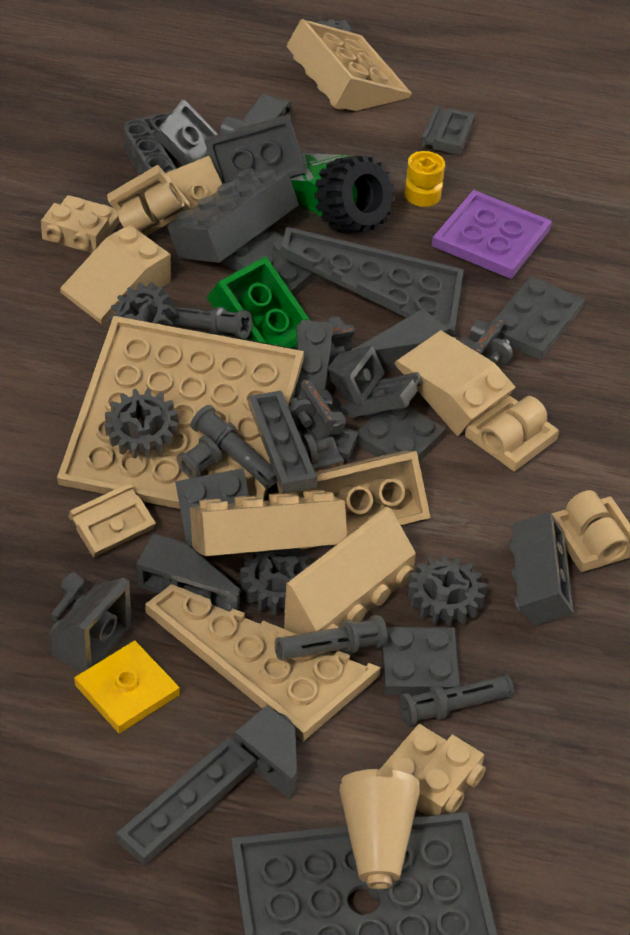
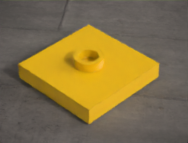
M136 641L131 642L74 677L75 686L119 734L180 696V687Z

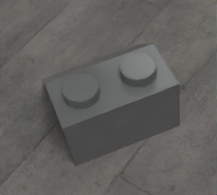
M121 578L97 584L85 596H80L76 600L73 609L63 620L59 619L51 628L52 656L80 672H84L100 662L131 628L130 581Z

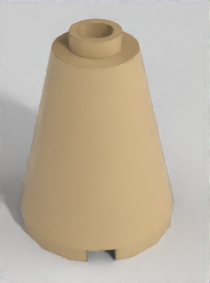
M378 769L355 771L342 778L339 792L358 877L361 881L367 882V887L371 889H388L401 876L420 793L419 780L411 774L397 770H391V777H378Z

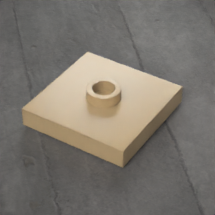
M210 156L165 173L190 202L191 209L198 205L197 202L200 199L217 192V188L222 185Z

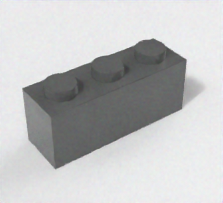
M551 511L512 524L513 539L509 541V545L515 558L512 575L518 590V594L514 595L518 612L521 615L525 614L533 626L574 614L565 533Z

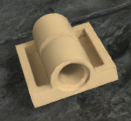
M159 165L107 194L108 202L117 211L122 226L126 227L130 224L145 236L177 219V215L181 212L191 210L190 202Z
M508 396L468 425L465 437L515 472L558 439L559 430L547 422L546 409L538 399L526 396L518 402L513 397Z
M583 491L569 501L565 510L552 513L564 530L566 550L580 572L630 558V523L611 496L600 499L594 491Z

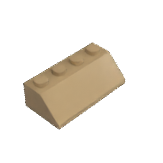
M400 451L316 471L317 488L290 492V495H298V498H303L304 491L325 490V492H333L335 498L345 500L347 537L386 507H389L394 512L400 525L431 518L417 451ZM277 481L278 491H279V493H282V491H281V489H280V486H279V483H278V481ZM302 547L299 549L304 550L312 547Z
M389 507L384 508L286 583L284 629L299 635L338 628L339 624L347 620H351L354 623L361 622L365 614L374 606H381L399 586L404 587L409 583L411 572H415L416 553L394 512Z

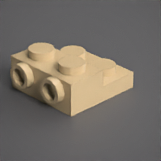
M67 195L61 204L54 203L42 218V239L93 253L104 239L113 233L120 220L117 211L113 207Z
M418 724L380 768L378 777H391V770L411 774L419 780L420 793L416 810L426 816L444 815L448 812L453 814L460 807L466 789L469 786L476 787L482 779L486 770L482 766L484 753L453 734L448 740H445L421 724Z

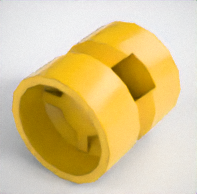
M420 151L408 158L405 198L411 204L428 207L440 201L445 171V161L440 155L430 151Z

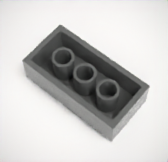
M252 168L245 169L237 174L238 177L233 181L220 185L217 188L218 191L213 195L200 199L197 202V206L178 214L177 219L167 226L178 257L220 263L292 211L299 204L289 174L275 172V170L254 171Z

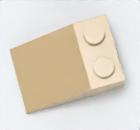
M129 224L106 237L64 283L60 291L65 297L102 324L108 320L109 316L115 314L111 309V305H119L120 301L117 297L118 295L124 297L128 295V287L135 291L141 282L146 288L150 282L154 283L157 288L170 283L171 256L170 253Z
M441 330L394 363L403 375L419 372L423 384L416 386L418 392L457 437L466 431L468 425L507 398L516 388L494 362Z

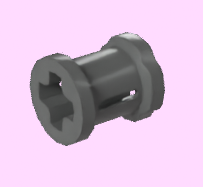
M202 436L199 439V444L186 454L181 452L176 458L182 471L189 478L200 477V473L212 463L218 464L222 461V454L218 446L209 437Z

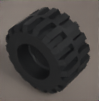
M367 156L343 157L330 161L326 164L327 168L320 171L321 179L316 180L315 186L318 187V191L314 192V199H318L316 208L318 212H322L321 219L324 222H329L328 226L330 228L338 229L339 232H363L379 228V224H384L387 221L386 215H391L393 210L391 203H395V196H392V190H395L394 183L390 182L392 178L390 172H385L386 166L382 162L377 163L376 158ZM354 184L357 188L358 193L356 206L352 198V188Z

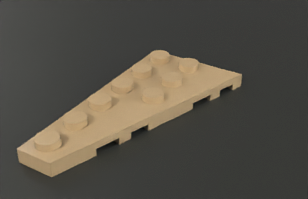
M173 584L145 604L146 614L262 709L268 705L275 712L286 715L295 727V736L303 742L380 676L381 667L371 663L364 666L350 660V655L338 650L335 654L324 652L280 661L275 653V639L277 637H288L298 634L266 621H262L259 624L245 618V613L232 608L229 612L212 605L211 599Z

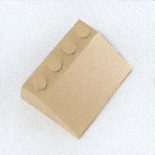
M301 19L286 46L294 55L293 59L304 67L306 75L317 83V88L326 94L330 99V104L338 110L349 109L359 111L408 99L412 95L409 89L362 35Z

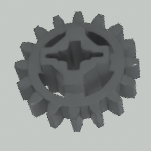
M141 282L135 291L128 287V295L125 297L118 295L117 298L120 303L119 305H111V309L115 314L108 317L110 323L113 316L172 327L173 323L169 320V317L176 315V311L172 308L175 303L161 286L157 288L154 283L150 282L146 288Z
M148 388L144 395H139L137 389H133V396L131 397L124 393L120 394L121 403L112 401L110 403L111 412H105L106 424L104 426L106 436H109L110 445L112 447L118 445L119 452L122 455L131 450L132 457L135 459L139 452H144L147 458H151V450L154 449L162 454L164 452L163 444L172 445L174 443L173 435H177L179 432L178 412L174 410L173 401L165 402L162 392L155 397L152 396L151 389ZM139 419H142V422L145 426L144 428L141 427V422H139Z
M294 548L291 552L286 551V549L269 550L264 553L258 551L254 552V558L246 557L244 559V567L240 570L241 592L247 593V602L253 603L258 601V610L260 611L269 606L271 607L272 614H277L279 608H284L285 610L286 583L311 565L310 556L307 554L300 557L299 548ZM260 573V574H259V579L256 580L257 574Z
M442 555L441 562H436L430 557L428 558L427 566L419 563L417 564L416 573L411 572L407 597L412 598L411 608H420L419 617L421 618L428 615L433 616L432 624L435 625L440 619H444L447 626L452 625L453 619H457L461 624H465L467 615L475 618L478 608H483L486 584L481 583L482 573L472 574L473 564L469 563L462 566L460 565L461 558L459 557L454 562H448L446 555Z

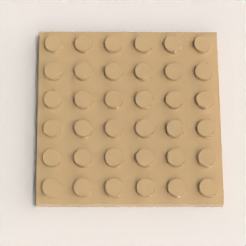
M113 316L57 476L58 485L106 494L131 482L133 491L136 495H139L142 502L180 509L175 481L190 478L182 471L176 457L181 452L186 454L199 444V439L202 436H205L200 431H194L190 424L195 414L206 405H212L216 410L215 413L226 423H232L236 427L237 435L270 463L249 408V396L282 391L289 408L304 360V351ZM147 388L151 389V395L154 397L162 392L164 394V401L172 400L174 410L178 412L179 432L177 435H173L174 443L172 445L164 443V452L162 454L155 449L151 450V458H147L144 452H139L135 459L132 457L131 450H128L123 455L120 454L119 446L112 447L109 436H106L105 412H111L110 403L112 401L121 403L120 394L122 393L128 397L133 396V389H137L139 395H144ZM139 419V422H141V427L144 428L145 426L142 422V419ZM220 450L222 461L218 464L212 463L200 474L205 476L243 467L224 450ZM244 469L249 496L263 498L264 501L267 489Z

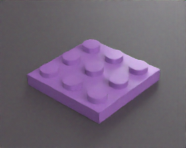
M473 190L433 236L432 247L512 279L548 234L552 221Z

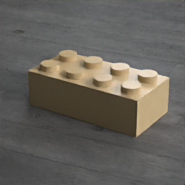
M325 490L304 491L303 498H298V495H290V493L269 494V500L263 501V498H256V496L234 497L235 503L228 504L227 501H221V499L199 500L200 506L190 507L192 548L204 556L335 545L347 537L345 500L335 498L333 492H325Z

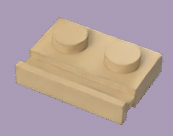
M131 482L70 510L68 517L70 520H73L77 527V532L93 558L154 529L156 523L139 495H136L133 491Z

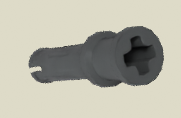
M172 306L176 311V315L169 317L173 325L207 329L214 335L219 336L226 333L234 334L240 339H245L249 336L252 329V316L247 310L230 312L223 307H217L213 310H201Z
M206 405L201 408L193 417L190 427L194 431H200L203 435L209 437L220 450H224L257 479L265 489L271 488L277 482L273 478L275 473L272 465L237 435L236 427L232 423H226L215 413L216 410L212 405Z
M379 615L371 616L368 621L357 623L347 620L339 624L338 628L288 637H277L275 639V653L280 661H285L286 659L316 655L340 649L347 653H355L358 648L367 646L382 648L387 644V628L384 620Z
M503 674L499 677L445 690L442 687L433 686L429 688L428 692L412 696L409 693H404L399 697V707L406 726L413 727L417 724V721L434 717L437 720L445 719L451 711L504 698H512L514 688L509 675Z

